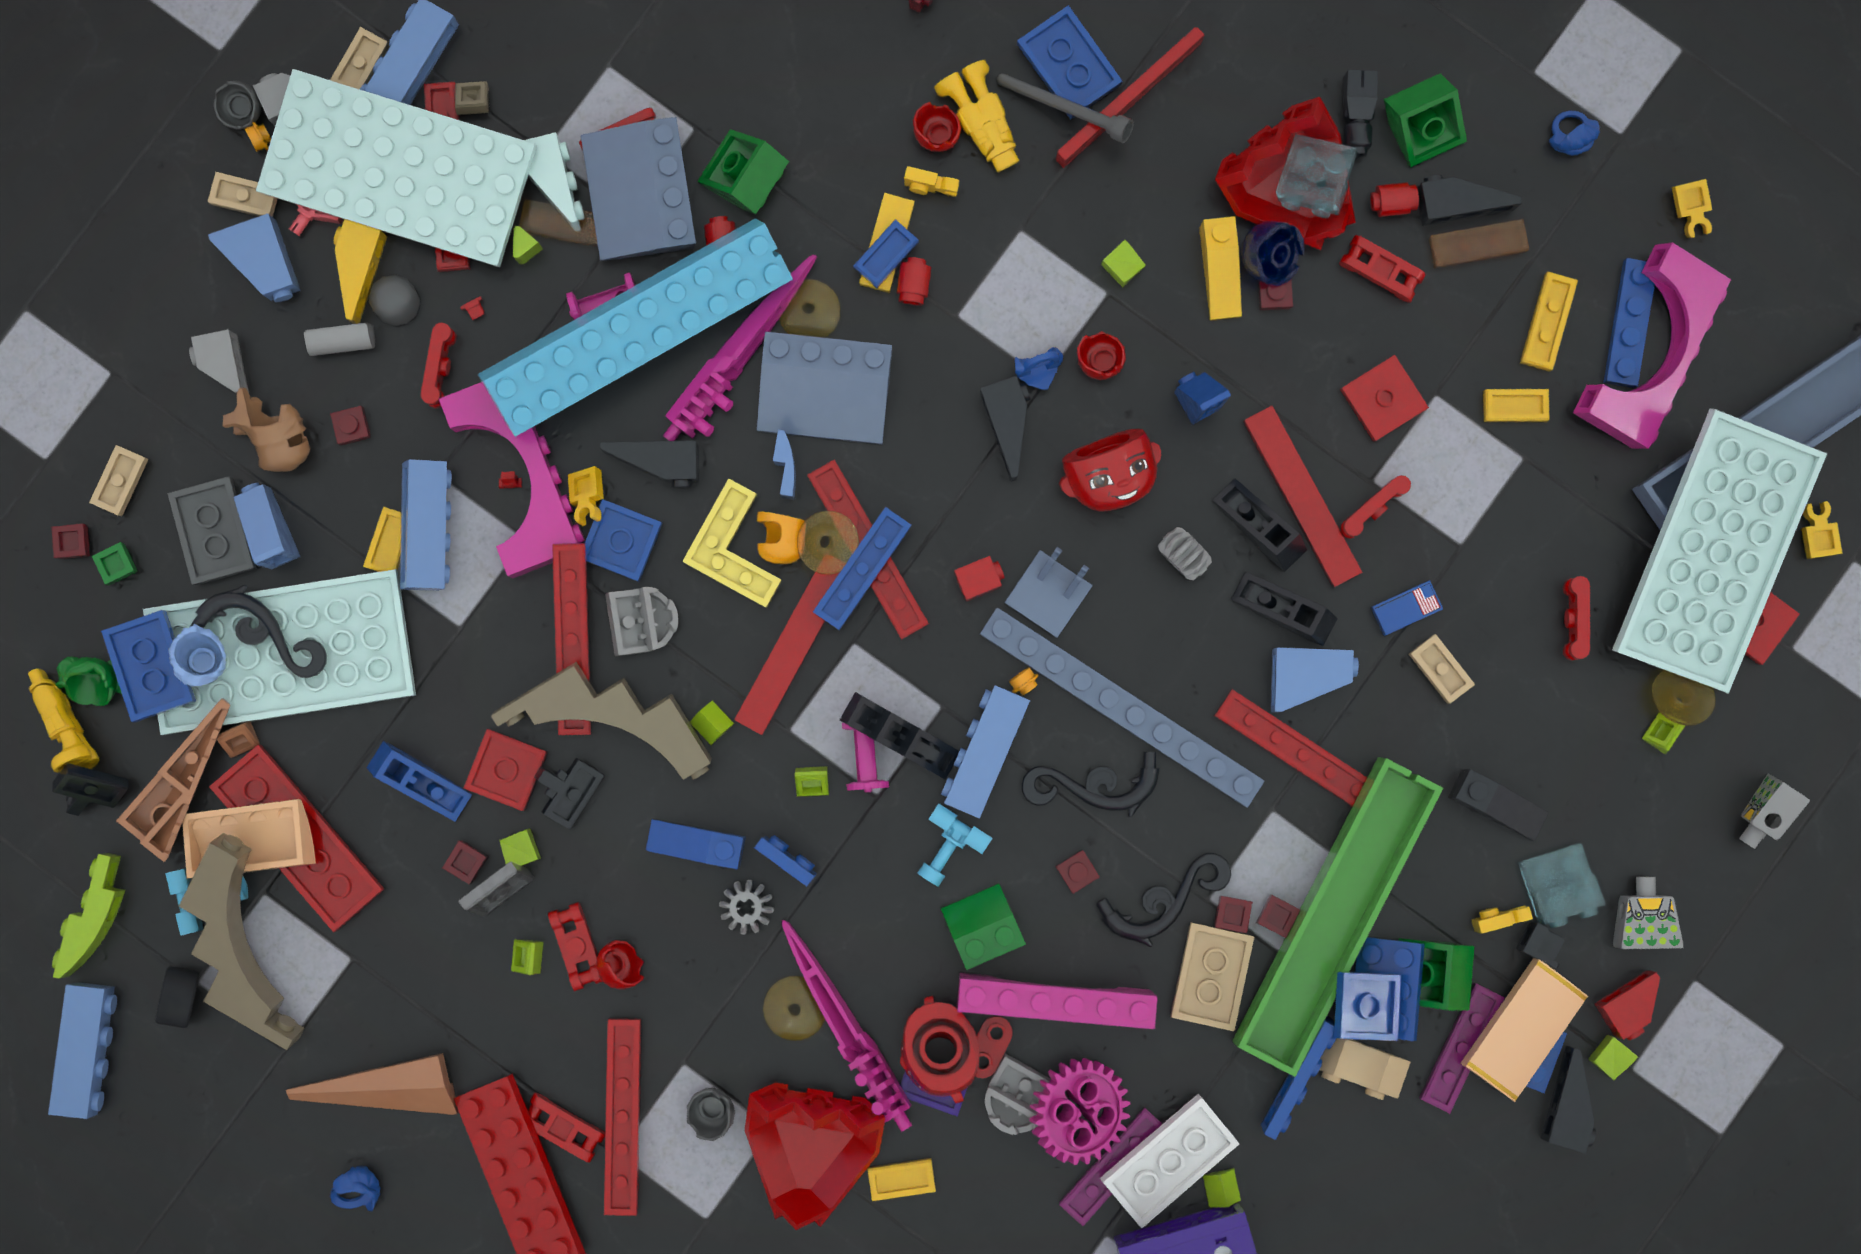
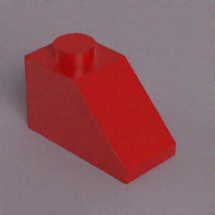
M1646 970L1594 1003L1615 1037L1622 1040L1626 1038L1627 1040L1635 1039L1645 1031L1643 1027L1651 1023L1660 981L1657 972Z

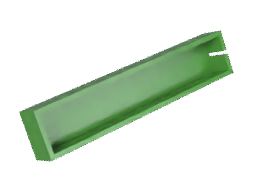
M1377 758L1311 886L1287 938L1284 939L1232 1040L1238 1048L1296 1077L1336 999L1337 972H1349L1443 790L1439 785L1417 774H1411L1412 771L1387 758Z

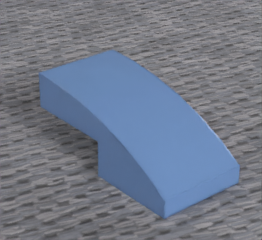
M778 430L773 463L774 465L784 466L780 496L781 498L794 500L796 488L794 457L785 431Z

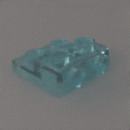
M1295 134L1276 188L1278 201L1282 202L1281 205L1284 208L1292 211H1298L1300 206L1312 209L1314 215L1322 218H1329L1331 214L1339 215L1348 189V179L1357 155V148Z
M1576 843L1518 862L1539 924L1545 925L1549 923L1550 928L1560 927L1569 923L1567 917L1579 914L1580 918L1591 917L1599 914L1598 907L1605 905L1596 875L1591 873L1582 843Z

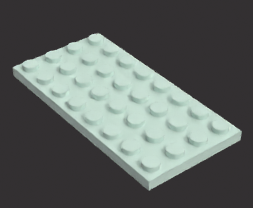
M292 69L256 191L500 267L537 145Z
M1709 409L1612 650L1729 693L1827 453L1716 409Z
M394 569L244 593L261 601L274 615L290 655L297 665L307 667L312 660V655L307 650L294 652L293 646L303 640H315L321 643L327 653V664L323 671L317 676L310 678H301L292 673L282 661L270 635L263 643L258 645H247L241 642L235 632V627L239 620L251 617L253 619L251 626L254 629L259 626V620L246 610L239 608L224 610L227 613L225 617H215L212 623L208 621L204 629H210L218 636L224 646L226 669L223 671L222 676H219L210 684L193 686L192 690L196 701L158 714L160 735L194 731L221 698H224L230 704L222 725L226 726L416 696L398 570ZM207 599L143 609V614L146 616L160 610H166L176 638L178 634H181L183 628L190 627L197 616L196 610Z

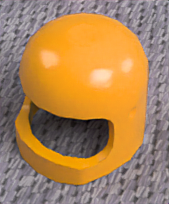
M757 512V522L764 524L767 529L765 543L757 544L758 553L761 558L774 564H790L797 561L803 552L806 521L771 512Z

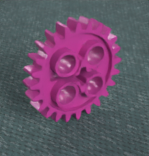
M1083 1058L1080 1063L1075 1059H1071L1070 1068L1063 1063H1059L1060 1073L1057 1074L1049 1070L1048 1073L1051 1080L1049 1082L1039 1081L1044 1090L1042 1092H1033V1095L1039 1099V1102L1030 1105L1031 1109L1037 1111V1115L1029 1118V1121L1039 1126L1032 1131V1134L1040 1138L1038 1145L1045 1149L1047 1148V1154L1052 1157L1056 1156V1159L1065 1163L1068 1160L1073 1165H1077L1080 1159L1085 1164H1089L1090 1155L1100 1160V1150L1104 1149L1111 1153L1112 1150L1109 1144L1111 1140L1117 1143L1120 1142L1119 1137L1116 1135L1117 1131H1126L1127 1128L1120 1123L1122 1119L1130 1118L1129 1114L1123 1112V1108L1129 1106L1130 1101L1121 1097L1128 1090L1119 1086L1122 1079L1113 1075V1069L1107 1066L1104 1067V1064L1096 1060L1092 1062L1087 1058ZM1087 1083L1086 1090L1080 1095L1081 1087ZM1066 1090H1067V1092H1068V1094H1069L1071 1100H1072L1073 1102H1075V1103H1077V1104L1080 1105L1079 1109L1075 1106L1074 1103H1072V1102L1066 1097V1095H1065V1091H1066ZM1063 1104L1062 1112L1056 1116L1057 1108ZM1104 1108L1103 1114L1097 1119L1099 1110ZM1081 1115H1084V1117H1085L1089 1122H1091L1092 1125L1095 1127V1132H1094V1133H1093L1092 1128L1090 1127V1124H1089L1087 1121H1085L1084 1119L1080 1118ZM1080 1128L1079 1136L1073 1140L1074 1133Z

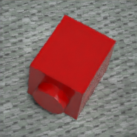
M990 556L954 570L955 577L966 602L1001 588L1000 580L1005 578L999 562H992Z

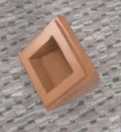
M244 722L220 732L217 737L218 743L230 758L260 745L251 722Z

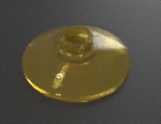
M804 280L779 318V322L787 334L826 338L838 325L841 313L839 300L835 292L828 285L817 280ZM805 304H812L815 307L811 314L803 312Z
M821 511L811 515L802 524L797 538V548L801 560L809 569L820 574H836L841 572L859 546V535L853 522L845 515L835 511ZM824 536H827L830 540L826 548H823L820 544V540Z
M1663 670L1656 677L1652 685V698L1657 709L1667 719L1677 724L1696 725L1702 723L1712 714L1715 708L1716 697L1713 687L1670 671ZM1676 697L1681 698L1684 703L1680 702Z
M789 976L777 981L766 994L763 1004L766 1023L781 1038L793 1041L803 1040L814 1035L823 1025L825 1018L804 977ZM796 1003L800 1006L801 1012L798 1015H792L789 1012L791 1004Z

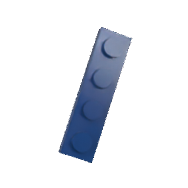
M1631 258L1623 260L1603 383L1630 388L1638 387L1655 285L1647 276L1641 273L1647 261Z
M885 507L813 613L840 631L912 525Z
M1326 1016L1296 1077L1288 1074L1262 1121L1263 1133L1270 1138L1276 1140L1280 1132L1284 1133L1287 1130L1292 1119L1290 1113L1294 1105H1300L1306 1095V1083L1310 1076L1315 1077L1322 1065V1059L1320 1058L1325 1049H1330L1336 1040L1334 1037L1335 1023L1333 1019Z

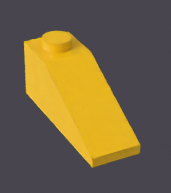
M1235 216L1204 219L1199 230L1210 321L1242 317L1239 246Z
M344 219L342 227L339 226L334 235L335 254L345 317L352 324H359L387 236L379 229Z

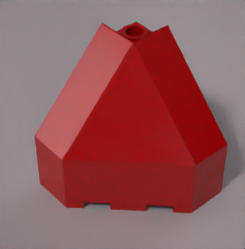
M1317 97L1292 105L1282 113L1284 119L1276 126L1271 128L1266 125L1247 140L1250 146L1236 156L1232 152L1224 158L1215 180L1236 216L1321 250L1325 238L1339 236L1341 233H1344L1347 225L1354 224L1356 221L1341 135L1321 97Z
M776 1082L749 1094L744 1131L775 1219L783 1216L795 1230L814 1221L821 1227L878 1156L886 1117L883 1114H874L872 1112V1104L866 1098L852 1096V1101L834 1098L833 1092L807 1088V1093L788 1090L787 1084Z

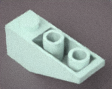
M556 132L524 140L537 145L528 174L529 178L575 232L582 231L579 220L585 219L580 200L575 201L573 191L578 190L574 173L573 171L568 172L565 162L571 160L567 143H561Z

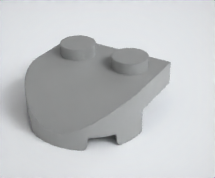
M642 587L640 589L605 594L615 657L647 653L665 646L673 633L676 632L678 627L676 606L671 599H668L658 589Z
M1005 1053L986 1090L985 1106L990 1121L999 1130L1012 1135L1034 1130L1039 1125L1030 1122L1029 1118L1037 1115V1111L1031 1109L1030 1105L1038 1103L1039 1099L1033 1095V1092H1042L1044 1090L1039 1082L1040 1080L1049 1082L1051 1079Z

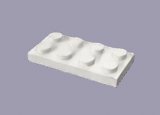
M1197 1094L1100 1177V1179L1137 1224L1143 1228L1235 1149L1239 1143L1203 1098Z

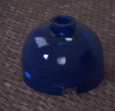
M1262 222L1254 226L1244 238L1241 248L1242 264L1248 274L1260 282L1280 286L1290 281L1300 268L1296 264L1299 255L1304 256L1303 236L1298 228L1286 222Z

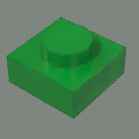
M119 542L92 556L105 585H111L138 572L125 543Z

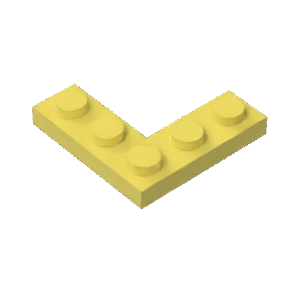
M728 478L682 562L767 608L782 580L727 550L757 494Z

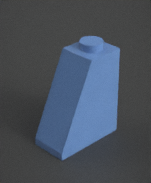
M265 214L208 234L210 241L270 301H286L293 297L292 293L301 291L277 221L271 215Z
M259 483L243 487L241 489L242 493L233 498L254 564L272 570L301 557L272 489Z
M1272 649L1271 712L1285 711L1352 683L1353 677H1357L1359 669L1358 658H1354V650Z

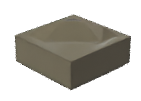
M487 81L456 83L455 109L457 115L489 112V87Z

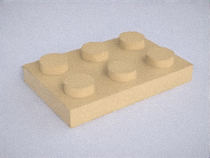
M1190 922L1170 1017L1235 1031L1254 936Z

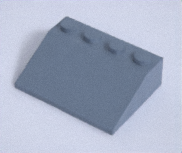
M677 118L641 121L582 134L581 142L600 261L694 249L696 240Z
M765 332L757 431L778 433V430H784L787 435L882 445L893 352L892 345Z

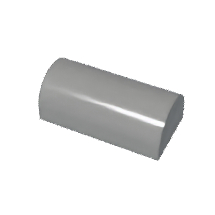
M369 323L311 329L304 332L305 344L310 356L375 348L374 326Z

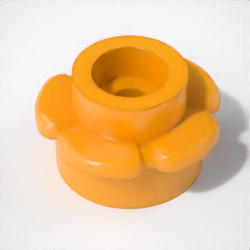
M252 122L253 125L246 128L245 131L256 152L263 149L268 151L269 147L267 144L271 142V137L264 124L257 126L256 122Z
M1030 667L1018 673L1009 681L1013 687L1012 693L1019 691L1023 696L1038 685L1035 681L1038 678V674H1034Z

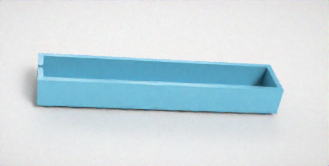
M753 219L479 373L478 376L509 430L516 437L788 283L793 278L781 254L774 251L778 248L765 223Z

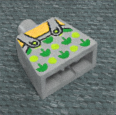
M1767 774L1741 814V817L1750 822V824L1739 839L1755 850L1767 834L1775 840H1779L1806 807L1810 799L1781 780Z
M1655 876L1636 877V895L1620 896L1613 947L1620 949L1683 948L1674 898L1668 895H1656Z

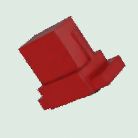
M481 296L468 300L466 304L460 307L461 310L466 309L473 321L485 315L479 302L483 300Z
M515 471L501 472L499 489L522 488V478H518Z

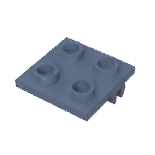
M1059 547L1055 549L1051 557L1040 550L1005 601V604L1056 638H1058L1093 586L1082 579L1089 569L1087 566L1083 565L1076 575L1056 561L1062 552V549Z

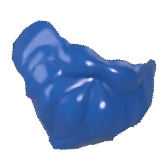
M1578 111L1562 112L1556 116L1552 123L1553 136L1549 139V144L1558 152L1567 155H1579L1592 148L1594 140L1598 138L1600 133L1599 123L1596 120L1588 119L1583 113ZM1568 117H1575L1583 122L1567 135L1559 128V123Z
M1051 347L1046 353L1036 355L1031 359L1015 357V373L1018 379L1026 383L1027 386L1039 390H1048L1057 373L1058 366L1063 362L1064 355L1058 348Z
M367 1166L351 1167L350 1171L340 1175L333 1181L330 1199L334 1205L341 1208L352 1209L365 1205L368 1211H373L380 1197L381 1188L379 1180ZM348 1192L361 1193L359 1197L353 1199H345L338 1194Z

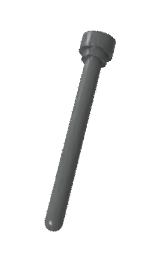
M1004 73L999 74L996 78L997 84L1106 129V133L1110 134V138L1120 143H1125L1132 133L1134 120L1123 115L1118 117L1115 115L1112 117L1106 116Z

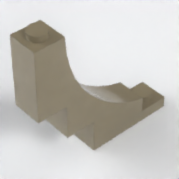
M577 662L495 710L491 715L497 727L505 722L509 727L525 717L522 713L523 711L527 712L534 725L558 720H588L618 727L649 743L672 764L683 780L689 776L692 779H696L709 770L707 765L711 763L712 759L672 694L644 710L625 678L597 694Z
M223 833L209 843L179 904L180 908L206 922L191 955L219 970L203 1002L288 1050L301 1037L305 1028L297 1024L292 1017L278 1013L284 997L272 986L260 969L249 947L243 928L240 905L241 883L245 865L252 849L244 845L238 837Z

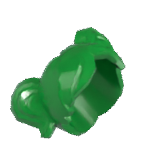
M66 657L58 664L57 673L59 681L55 685L59 689L65 688L67 696L77 704L105 706L111 701L116 692L122 694L111 660L106 662L99 658Z

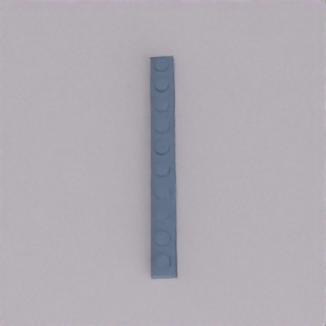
M996 608L981 631L980 635L1244 807L1248 808L1263 785V779L1001 609Z

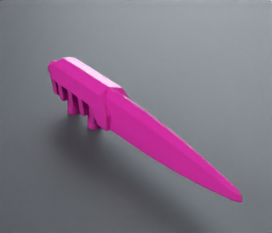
M816 255L809 256L790 273L793 280L773 290L742 322L715 356L705 363L665 415L672 422L663 434L665 439L675 441L681 432L693 439L696 435L694 433L695 429L706 437L713 433L714 426L704 420V417L706 415L710 417L714 413L711 410L714 404L726 412L732 408L734 402L723 394L724 391H731L733 387L730 381L738 378L743 371L742 368L764 341L765 332H770L815 263Z
M782 920L783 930L802 975L825 1020L840 1044L837 1047L845 1060L850 1062L848 1066L851 1071L855 1068L859 1071V1074L855 1077L856 1084L868 1086L869 1091L864 1094L867 1099L873 1096L876 1100L872 1104V1112L876 1115L883 1113L886 1117L885 1123L894 1119L900 1131L903 1132L912 1126L904 1112L911 1107L909 1099L877 1044L862 1030L848 1005L817 959L791 924L786 920Z

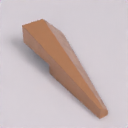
M221 698L161 767L149 784L116 820L141 841L140 844L163 862L169 857L230 708V704L224 698Z
M443 1053L286 1090L290 1100L450 1115L459 1113L453 1099L455 1098L453 1083L449 1082Z

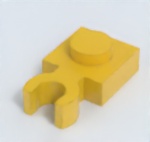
M907 166L904 186H908L909 190L916 194L927 195L928 192L935 193L937 191L956 197L959 180L938 176V173Z
M1702 179L1672 187L1677 217L1687 216L1688 221L1684 227L1686 237H1695L1694 227L1698 223L1702 226L1703 234H1710L1712 232V225L1704 217V212L1712 210L1707 180Z
M593 466L568 474L570 504L577 507L574 512L575 521L585 526L586 516L589 512L590 518L597 522L600 521L601 510L596 506V501L604 499L602 471Z
M1828 501L1819 503L1821 509L1819 515L1813 512L1812 504H1807L1803 511L1805 519L1810 522L1809 527L1801 528L1807 559L1843 554L1837 522L1828 524L1827 518L1831 513V506Z
M1524 905L1500 912L1498 907L1486 909L1479 912L1480 917L1471 919L1474 932L1483 934L1512 926L1515 923L1531 920L1533 917L1530 907Z

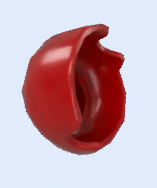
M927 102L916 110L913 118V130L915 139L920 146L930 151L940 152L949 150L958 142L962 129L960 120L947 105L934 106L931 102Z
M1103 331L1091 336L1085 335L1077 347L1078 365L1084 374L1092 379L1106 380L1120 373L1126 361L1125 347L1117 337L1105 334Z
M610 941L598 953L596 966L599 978L610 988H631L644 979V976L640 975V969L644 961L637 956L634 947L627 941Z

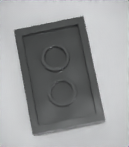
M228 476L167 493L192 585L197 586L257 569L256 564L253 562L233 498L237 496L232 477Z

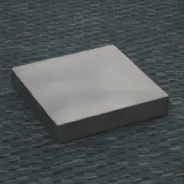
M510 861L461 898L459 903L466 911L486 916L533 881L534 876L529 869Z

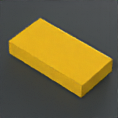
M1485 389L1483 391L1484 422L1549 421V389Z
M386 507L382 509L363 565L365 568L378 572L398 570L400 564L401 512Z
M931 1158L867 1168L872 1201L936 1192Z

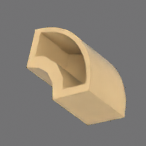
M1336 1038L1333 1046L1330 1049L1326 1048L1320 1058L1322 1059L1320 1068L1323 1071L1322 1078L1340 1084L1341 1078L1366 1087L1365 1094L1381 1100L1384 1099L1385 1095L1394 1098L1399 1097L1410 1065L1408 1060L1352 1039Z

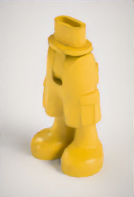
M980 60L964 67L961 71L964 79L973 89L978 99L977 103H972L958 72L941 80L934 86V89L938 96H950L955 100L960 108L956 115L960 120L963 130L972 137L980 152L986 157L987 162L992 161L998 173L1018 163L1019 159L1014 151L1016 144L1013 141L1012 133L1005 119V109L997 93H989L986 85L985 76L989 72V66L985 60Z
M39 668L31 670L28 673L32 685L29 686V691L33 694L35 706L45 724L50 740L57 739L58 743L63 745V750L55 755L51 761L53 771L55 773L61 772L67 763L89 769L94 768L100 759L97 752L84 737V730L71 710L69 698L55 685V681L48 678L44 670Z

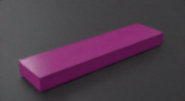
M1473 983L1471 987L1470 1010L1459 1012L1419 1099L1449 1114L1451 1113L1470 1073V1070L1460 1063L1501 1006L1505 997Z
M1144 1107L1128 1124L1126 1131L1120 1133L1118 1136L1120 1142L1113 1141L1111 1143L1112 1152L1109 1153L1105 1150L1101 1155V1159L1095 1161L1061 1199L1059 1205L1078 1223L1084 1226L1112 1195L1100 1177L1159 1128L1162 1123Z

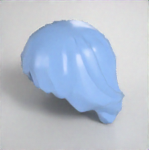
M196 624L189 628H183L181 634L177 635L168 650L174 675L184 685L193 687L210 684L219 676H222L223 671L226 669V653L218 636L210 629H204Z

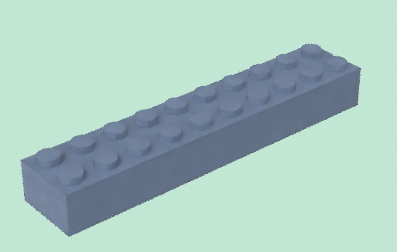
M1861 335L1738 418L1812 448L1861 416ZM1694 448L1632 489L1659 530H1661Z

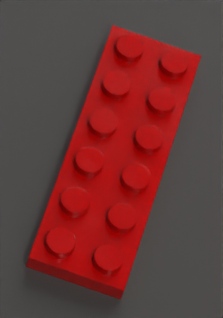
M262 745L254 747L209 786L227 808L301 799L311 829L316 864L279 869L333 932L340 929L385 890Z
M513 1074L453 1098L516 1254H586Z

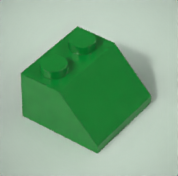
M1441 73L1384 99L1389 126L1410 167L1467 142L1458 90Z
M730 129L697 182L736 207L756 214L765 204L767 196L775 183L782 177L789 161L766 141Z
M999 883L941 908L966 970L1026 945Z
M1399 938V941L1425 943L1419 1006L1442 1010L1469 1011L1475 946Z

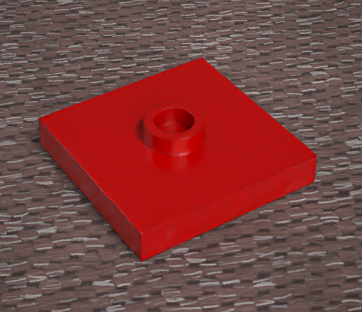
M1395 355L1340 389L1373 442H1376L1429 408Z
M1770 592L1745 655L1758 665H1763L1800 613Z
M486 729L464 789L515 809L525 811L537 781L534 776L539 768L543 766L548 751L491 729Z

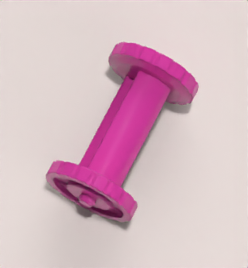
M631 273L624 274L625 284L578 300L573 292L566 293L571 318L575 320L634 287L635 282Z
M842 723V729L854 730L857 782L846 784L847 791L864 789L865 792H872V789L889 787V781L877 780L874 740L849 725Z

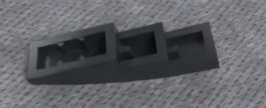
M856 692L840 718L841 722L945 780L959 753L957 749Z

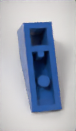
M1195 372L1186 375L1178 380L1180 386L1174 391L1192 425L1219 411L1231 396L1228 389L1206 372L1198 376Z
M386 741L382 742L366 767L378 780L454 822L472 796L467 790Z
M652 819L646 851L739 869L746 837Z

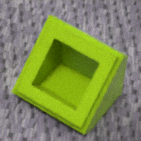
M515 226L513 233V257L519 264H525L543 248L520 226Z
M714 701L703 707L690 721V724L711 746L735 724Z
M1659 712L1642 739L1666 754L1685 727V724Z
M828 766L796 768L797 796L829 795Z
M515 939L511 970L526 975L540 974L544 941Z
M1234 1168L1203 1175L1209 1207H1229L1241 1201Z

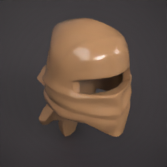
M239 388L237 391V406L233 412L223 415V427L229 428L234 426L233 434L248 435L250 441L255 446L261 469L272 472H288L296 469L307 459L310 453L308 439L303 434L306 427L303 425V419L300 417L298 410L291 404L281 405L279 416L269 417L261 412L263 402L259 398L252 397L250 399L247 389Z

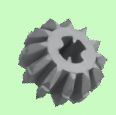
M1176 527L1168 532L1158 545L1162 555L1186 579L1195 580L1212 563L1208 552L1183 528Z
M747 880L746 890L744 891L741 883L737 881L734 883L737 894L729 889L724 891L725 896L731 899V902L721 901L719 903L720 907L730 909L729 912L721 915V919L726 920L731 916L734 920L728 927L730 930H733L738 923H741V934L745 935L747 933L748 924L751 925L753 932L757 933L760 929L756 920H759L764 925H768L770 922L767 917L762 915V912H774V907L764 906V902L770 901L773 897L771 894H767L761 898L759 894L765 888L763 884H760L754 892L752 891L753 880ZM749 899L752 900L754 905L751 907L755 908L754 913L748 912L743 915L739 911L742 906H739L740 900L743 902Z

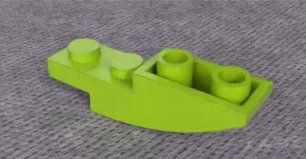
M103 853L98 854L97 858L92 861L89 870V876L92 877L89 890L84 892L81 900V908L84 909L83 913L69 914V917L64 920L61 926L62 944L60 949L56 951L52 961V967L55 968L54 978L69 977L77 971L96 951L111 928L125 890L113 887L121 856Z

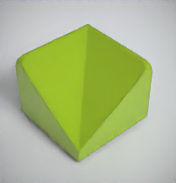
M1126 240L1103 259L1101 264L1122 288L1146 266Z
M530 829L499 840L506 864L511 861L523 866L541 859Z
M1606 1035L1588 1060L1612 1080H1615L1635 1062L1638 1056L1615 1037Z

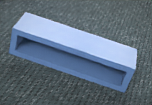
M418 0L416 4L413 3L409 7L405 16L406 22L401 30L394 32L389 42V50L384 57H380L373 68L374 74L368 84H363L360 90L408 105L412 104L459 26L452 14L428 0Z
M408 459L402 463L400 590L439 591L445 589V584L449 583L450 567L445 565V552H449L451 542L450 534L446 533V520H450L451 503L446 501V489L451 487L452 475L451 470H447V461Z
M996 685L993 687L992 692L987 689L985 690L979 707L984 709L979 721L973 718L966 734L967 737L972 738L967 750L960 748L954 762V766L959 768L954 779L948 777L941 795L946 797L944 804L980 819L1030 700Z
M81 982L66 985L48 1115L88 1119L98 1115V1111L102 1109L104 1103V1092H101L102 1079L106 1077L109 1066L108 1060L105 1059L106 1049L111 1044L113 1029L109 1027L111 1014H114L117 1007V996L114 995L115 986Z

